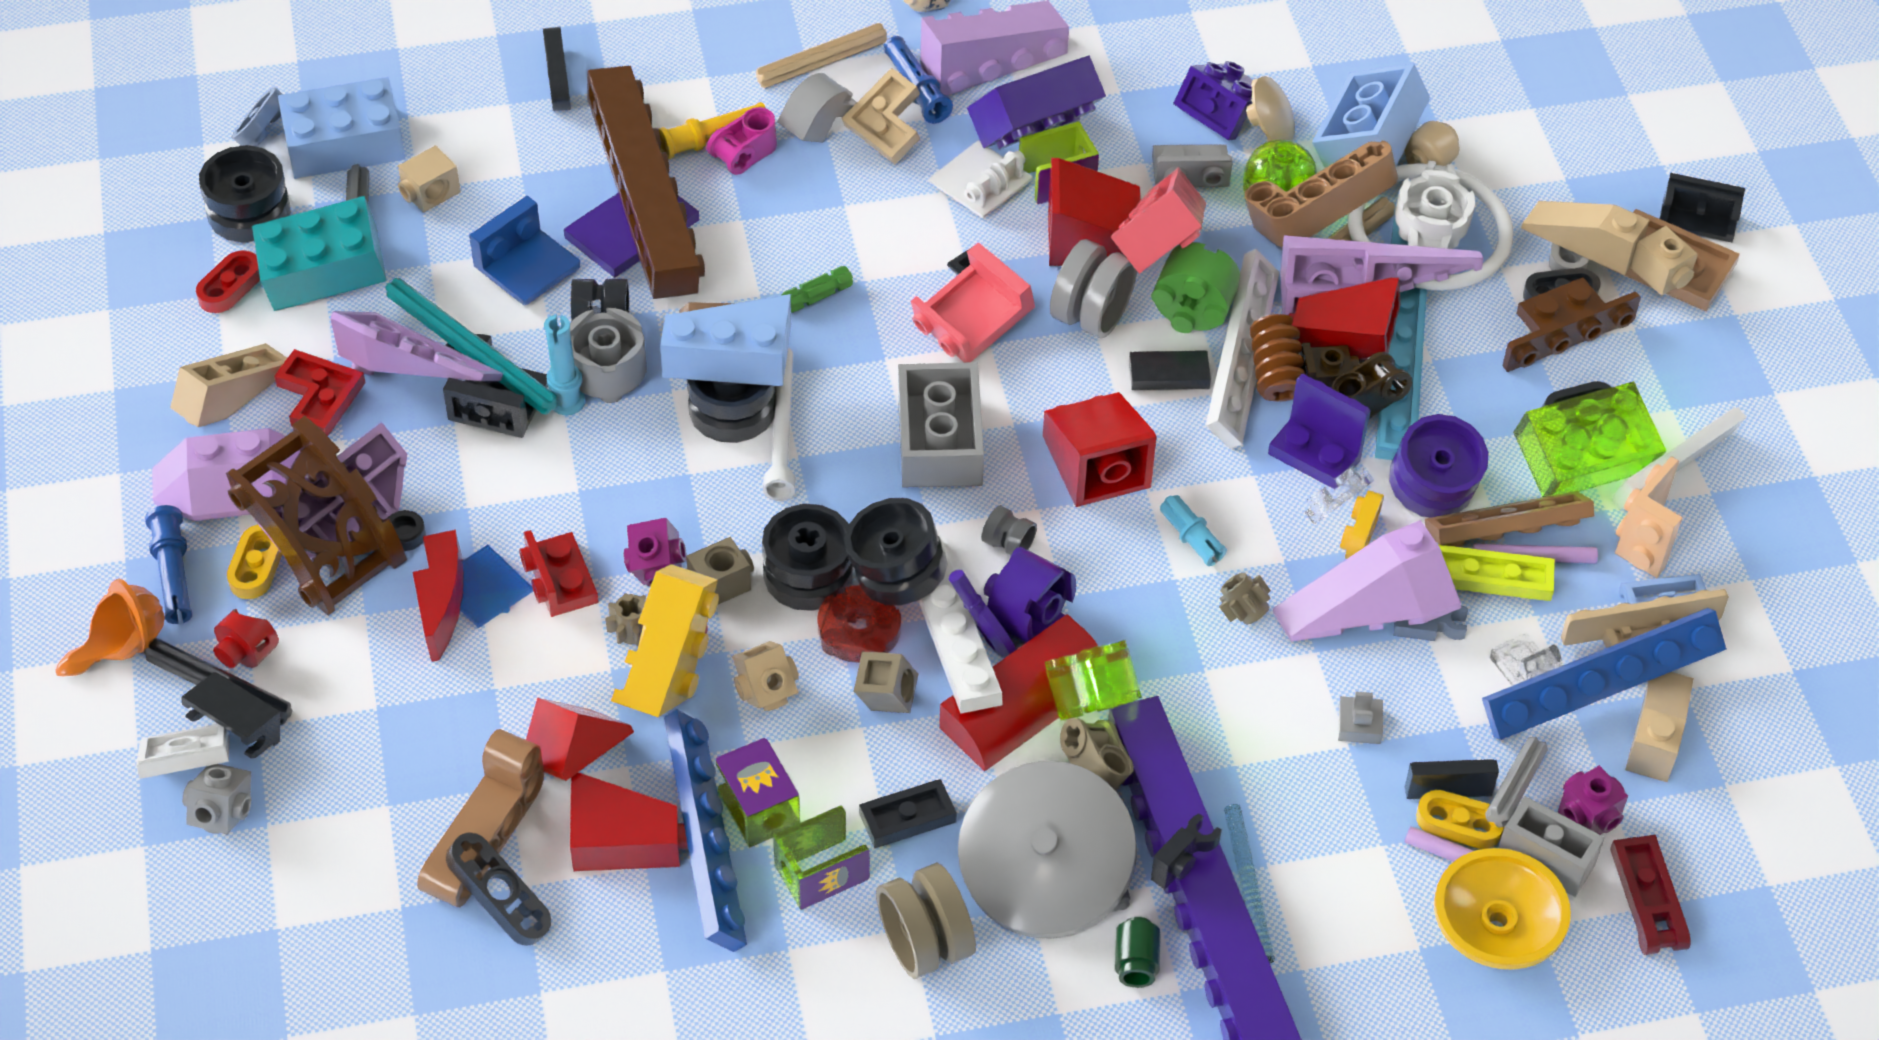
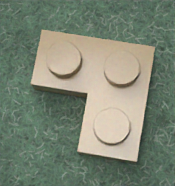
M891 68L841 120L845 127L896 165L920 140L917 131L898 118L920 95V92L916 85Z

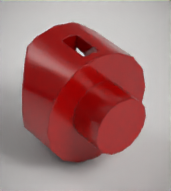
M233 609L214 627V634L219 643L213 648V652L222 664L231 669L235 668L239 663L249 668H255L279 643L277 632L268 620L239 614L237 609Z

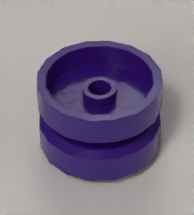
M1443 414L1422 417L1410 425L1404 434L1390 465L1389 482L1395 497L1403 506L1421 517L1432 518L1459 513L1468 507L1488 468L1489 452L1480 433L1464 420L1456 416Z

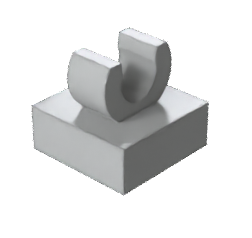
M1355 691L1354 697L1340 696L1338 705V741L1381 744L1383 737V700L1373 699V693Z

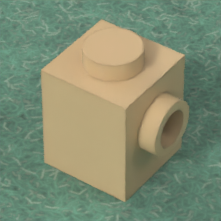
M1664 226L1637 241L1630 268L1662 296L1675 288H1683L1690 282L1694 275L1693 268L1698 253L1667 226Z

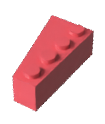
M1178 167L1145 194L1137 204L1138 206L1129 214L1132 220L1126 219L1119 226L1120 229L1111 235V239L1140 274L1179 244L1183 249L1201 235L1199 231L1202 229L1206 201Z

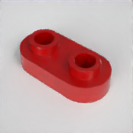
M239 250L228 254L196 286L195 291L199 306L209 313H222L231 309L260 281L257 255L251 251Z

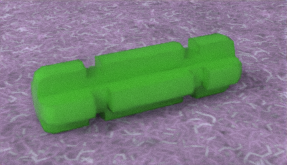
M841 265L831 270V275L826 272L800 284V289L797 290V287H793L784 291L782 295L791 294V313L803 309L804 303L809 306L835 294V289L842 291L851 287L853 284L852 273L846 266Z

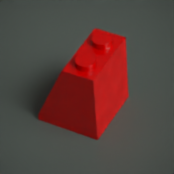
M1051 158L1048 200L1049 266H1062L1073 247L1080 240L1084 239L1104 246L1107 257L1116 252L1123 254L1111 239V235L1120 229L1119 226L1126 219L1132 220L1129 214L1138 206L1137 204L1141 200L1140 186L1061 158Z
M1120 392L1104 396L1098 395L1088 400L1068 405H1059L1044 411L1043 438L1075 507L1151 488L1157 436L1154 430Z

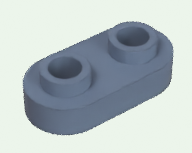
M276 87L268 90L254 104L233 132L231 138L240 146H258L269 133L265 129L267 125L274 123L281 117L278 95H283V93Z

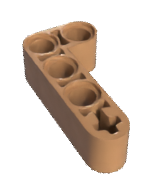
M1385 141L1368 142L1287 192L1270 181L1257 182L1251 185L1245 191L1244 197L1253 227L1279 247H1283L1284 235L1310 238L1396 184L1398 174L1391 145Z
M502 729L495 730L485 745L482 755L484 777L431 852L418 876L417 888L419 891L455 907H462L472 894L449 869L446 863L448 848L458 836L470 832L484 837L499 854L537 798L543 785L544 770L540 746ZM471 848L469 851H464L460 857L466 863L471 859L474 861L477 853ZM487 864L482 871L478 872L476 877L480 880L490 866Z

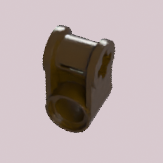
M1377 352L1349 372L1337 377L1332 384V389L1370 409V419L1392 403L1403 399L1411 390L1413 381L1407 371L1398 369L1395 366V360L1389 353Z

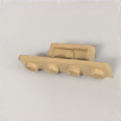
M1726 589L1700 590L1689 595L1671 598L1664 596L1653 601L1634 604L1621 603L1614 607L1592 611L1580 610L1567 615L1561 640L1565 646L1603 640L1605 647L1608 648L1706 608L1716 610L1718 620H1720L1729 596Z

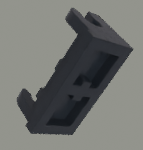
M1670 172L1659 219L1698 236L1732 243L1737 221H1739L1745 188Z
M216 671L181 696L182 705L187 709L193 708L185 716L190 721L195 722L206 716L240 737L241 742L248 746L255 742L254 745L248 747L244 752L249 758L258 757L270 746H275L280 742V711Z

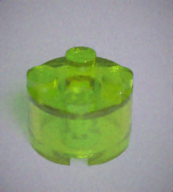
M1126 640L1082 650L1077 654L1045 661L1046 674L1060 721L1084 716L1083 712L1085 714L1095 711L1100 712L1142 698L1140 685Z

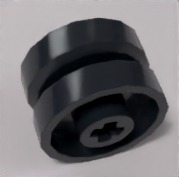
M250 145L235 146L215 153L204 163L199 173V187L202 199L205 202L208 223L219 236L230 241L253 242V225L290 216V200L285 186L283 167L275 154L262 147Z
M686 379L690 418L694 427L708 438L730 443L750 440L767 430L774 419L775 391L773 385Z
M888 498L867 506L858 512L848 524L844 537L846 552L851 565L855 568L856 577L861 589L871 600L883 605L898 606L916 602L933 592L944 579L948 565L945 550L938 536L933 517L922 503L909 498Z
M799 504L787 507L774 515L765 526L762 537L763 579L768 592L779 603L794 610L806 611L830 607L844 598L852 586L854 567L851 565L844 542L849 523L837 511L817 504Z

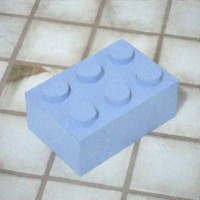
M1415 64L1349 73L1312 142L1325 168L1371 141L1388 142L1391 145L1395 165H1397L1431 98Z
M389 77L278 95L294 179L348 170L354 164L366 167L406 160Z

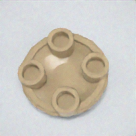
M1262 76L1253 80L1252 104L1247 106L1249 121L1253 126L1259 125L1273 149L1276 150L1292 143L1295 135V120L1287 95L1281 86L1270 77Z

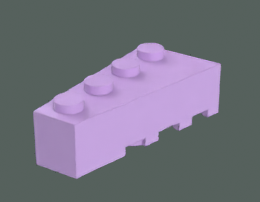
M1049 0L1009 5L1006 11L995 12L993 8L980 9L979 15L964 16L961 12L949 13L947 19L936 20L933 16L921 17L920 65L927 75L934 76L939 81L940 91L948 96L1067 54L1069 26Z

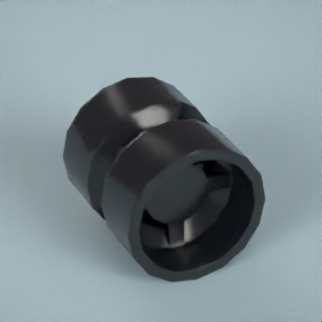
M572 279L571 322L580 314L590 310H594V314L607 313L606 308H616L629 313L628 279H605L603 284H598L595 279ZM601 300V308L593 306V301Z

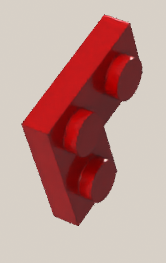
M297 349L291 352L274 376L277 387L303 395L300 402L289 415L291 427L292 424L306 416L327 436L332 432L366 383L364 373Z

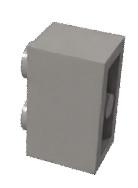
M1524 796L1504 827L1499 848L1518 851L1535 858L1557 876L1566 893L1576 898L1596 865L1605 838Z

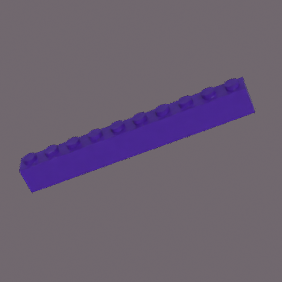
M1159 696L1109 707L1108 720L1115 725L1122 745L1133 762V772L1122 785L1129 786L1132 793L1130 801L1133 815L1137 821H1143L1146 828L1145 842L1150 856L1154 857L1181 827L1186 829L1189 820L1197 814L1203 816L1202 827L1198 832L1203 835L1211 834L1214 828ZM1220 842L1211 851L1195 852L1193 856L1196 858V861L1191 871L1182 880L1176 877L1164 892L1166 894L1172 893L1176 903L1174 914L1177 925L1181 931L1187 930L1191 943H1189L1191 960L1196 969L1202 968L1207 980L1204 983L1207 1000L1212 1008H1218L1221 1015L1220 1029L1223 1040H1302Z

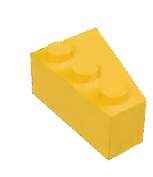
M672 564L656 571L638 624L643 625L637 652L629 649L624 661L631 664L632 667L624 689L619 690L615 688L611 702L660 717L688 700V698H692L699 681V675L695 674L698 658L701 659L708 646L709 635L705 634L708 618L713 617L719 602V595L715 593L718 579Z

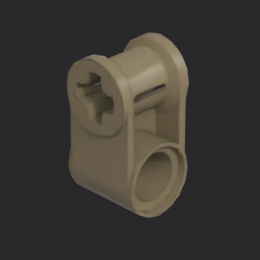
M1070 718L1064 723L1060 733V744L1070 764L1093 772L1116 791L1133 772L1134 766L1122 745L1115 725L1109 720H1097L1095 723H1086L1080 718Z

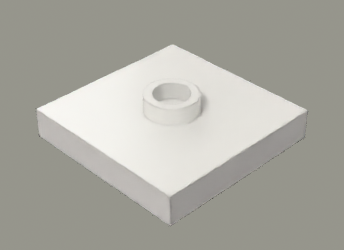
M217 723L141 738L136 762L139 779L229 762V730Z

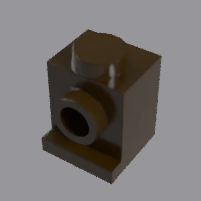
M1310 342L1302 343L1300 355L1304 358V365L1301 369L1306 372V376L1323 382L1331 389L1337 377L1360 365L1357 355L1350 356L1348 345L1311 347Z

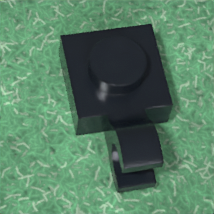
M1201 814L1193 816L1189 820L1187 828L1181 827L1154 855L1151 880L1164 890L1176 877L1182 880L1187 876L1195 864L1196 858L1193 856L1195 852L1211 851L1220 842L1222 829L1219 827L1215 828L1209 835H1203L1198 832L1203 823V816Z

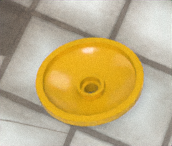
M1480 849L1459 857L1443 872L1434 896L1436 921L1447 941L1465 957L1491 968L1522 969L1543 962L1561 946L1570 924L1571 909L1569 898L1557 876L1535 858L1510 849ZM1491 922H1500L1504 927L1495 926Z

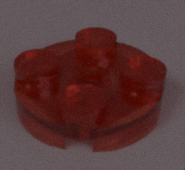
M860 585L846 587L845 593L839 594L834 598L833 594H831L821 604L817 616V629L821 640V647L828 655L854 663H860L862 652L888 653L896 646L901 635V613L899 608L896 609L894 605H883L871 600L863 592ZM858 619L866 620L867 627L856 629L849 625V623L854 624Z

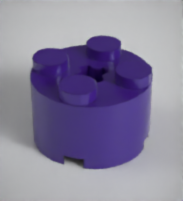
M1017 547L999 574L993 573L988 578L983 593L989 597L987 607L1000 622L1006 633L1027 643L1065 616L1061 611L1066 600L1071 603L1074 601L1076 577L1065 568L1032 551Z

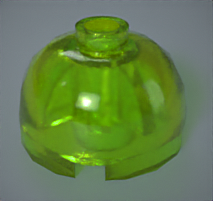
M1283 139L1267 141L1257 147L1246 162L1243 173V191L1245 193L1247 188L1257 182L1270 181L1287 192L1317 173V164L1308 149L1299 143Z

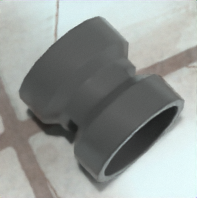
M999 505L986 520L981 540L992 547L1001 546L1005 548L1006 554L1011 556L1017 547L1029 550L1036 536L1037 524L1027 518L1018 519L1014 517L1011 510Z

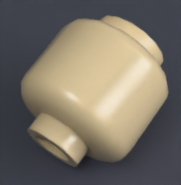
M1434 120L1425 122L1413 132L1404 149L1407 163L1428 164L1430 160L1435 161L1436 165L1447 167V164H1451L1459 155L1458 134L1447 123Z

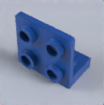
M528 195L469 234L473 266L522 305H528L581 266L579 258L540 229L538 204Z

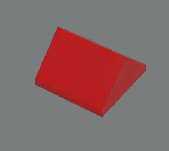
M537 697L526 740L540 746L544 772L567 781L634 733V730L630 724L589 708Z

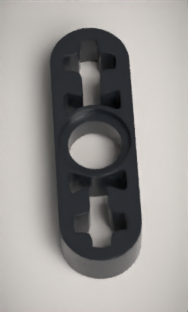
M561 26L542 28L552 111L571 110Z
M470 832L458 836L446 853V863L451 872L513 941L525 946L533 945L540 941L551 927L552 920L547 907L484 837ZM472 848L477 855L474 861L471 859L465 863L460 856L464 851H469ZM488 864L491 869L479 880L476 875ZM493 878L505 881L510 889L509 898L499 900L491 896L487 888L488 881ZM519 898L522 903L509 914L506 909ZM532 915L537 922L533 927L525 930L520 923L524 918Z

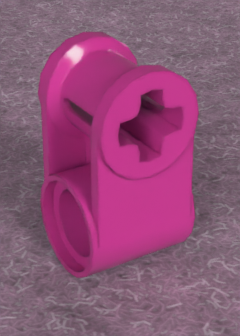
M762 107L748 110L742 116L712 134L707 143V152L712 157L720 158L727 164L728 171L732 174L740 175L744 173L750 166L776 150L777 136L774 114L767 108Z

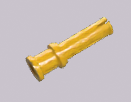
M758 102L755 105L703 121L690 118L686 120L685 124L674 128H658L661 139L660 151L666 152L668 160L674 158L675 154L686 150H702L715 131L727 126L752 108H766L763 102Z

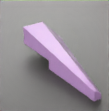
M1284 235L1280 269L1282 314L1289 315V313H1295L1300 297L1391 277L1399 278L1400 292L1414 289L1416 284L1436 279L1438 282L1449 279V275L1469 269L1479 271L1482 270L1483 256L1480 251Z

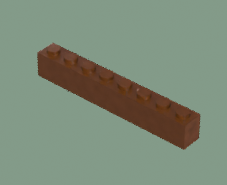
M631 65L590 69L587 72V100L617 191L620 195L652 298L660 299L698 294L699 278L705 276L704 259L702 254H696L695 252L696 239L694 230L686 226V208L683 202L678 203L677 182L675 177H669V160L667 153L660 151L661 139L657 127L652 128V111L650 104H644L643 102L644 89L641 79H635Z

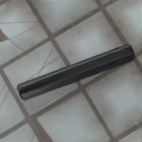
M155 638L149 644V647L144 650L148 662L195 685L216 671L279 710L280 725H284L292 715L293 710L289 701L161 639Z

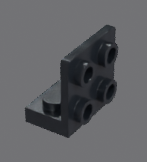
M521 368L548 388L547 374ZM449 377L443 388L447 418L450 421L523 438L536 412L535 408L525 402L524 395L512 392L499 381H462Z

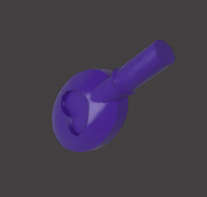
M961 569L953 571L948 579L961 598L964 608L973 617L978 630L991 649L1001 658H1005L1017 650L1000 622L982 600L981 595L977 594L964 571Z

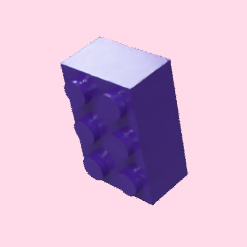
M1088 55L998 86L968 106L967 110L983 149L997 144L998 149L1001 150L1018 143L1019 139L1023 136L1048 130L1058 124L1063 126L1081 120L1080 117L1096 110L1094 104L1105 98L1106 94L1091 57Z

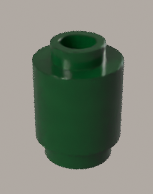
M1145 917L1128 918L1116 927L1114 969L1119 975V981L1128 987L1143 988L1150 986L1154 983L1155 976L1160 971L1161 930L1156 924Z

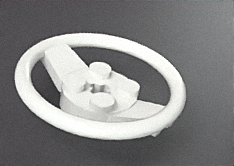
M1429 160L1428 164L1419 163L1396 166L1398 181H1405L1399 192L1395 208V218L1399 226V236L1403 240L1408 241V246L1456 248L1460 239L1466 235L1470 227L1476 205L1475 196L1490 210L1498 227L1497 246L1492 255L1483 262L1482 270L1474 271L1471 269L1466 272L1449 275V279L1438 282L1436 279L1416 284L1414 287L1439 291L1461 289L1482 282L1496 273L1507 260L1512 249L1514 237L1511 217L1501 199L1478 179L1456 170L1455 165L1447 164V167L1436 165L1435 161ZM1367 203L1353 210L1347 216L1348 230L1352 241L1370 242L1365 233L1362 220Z

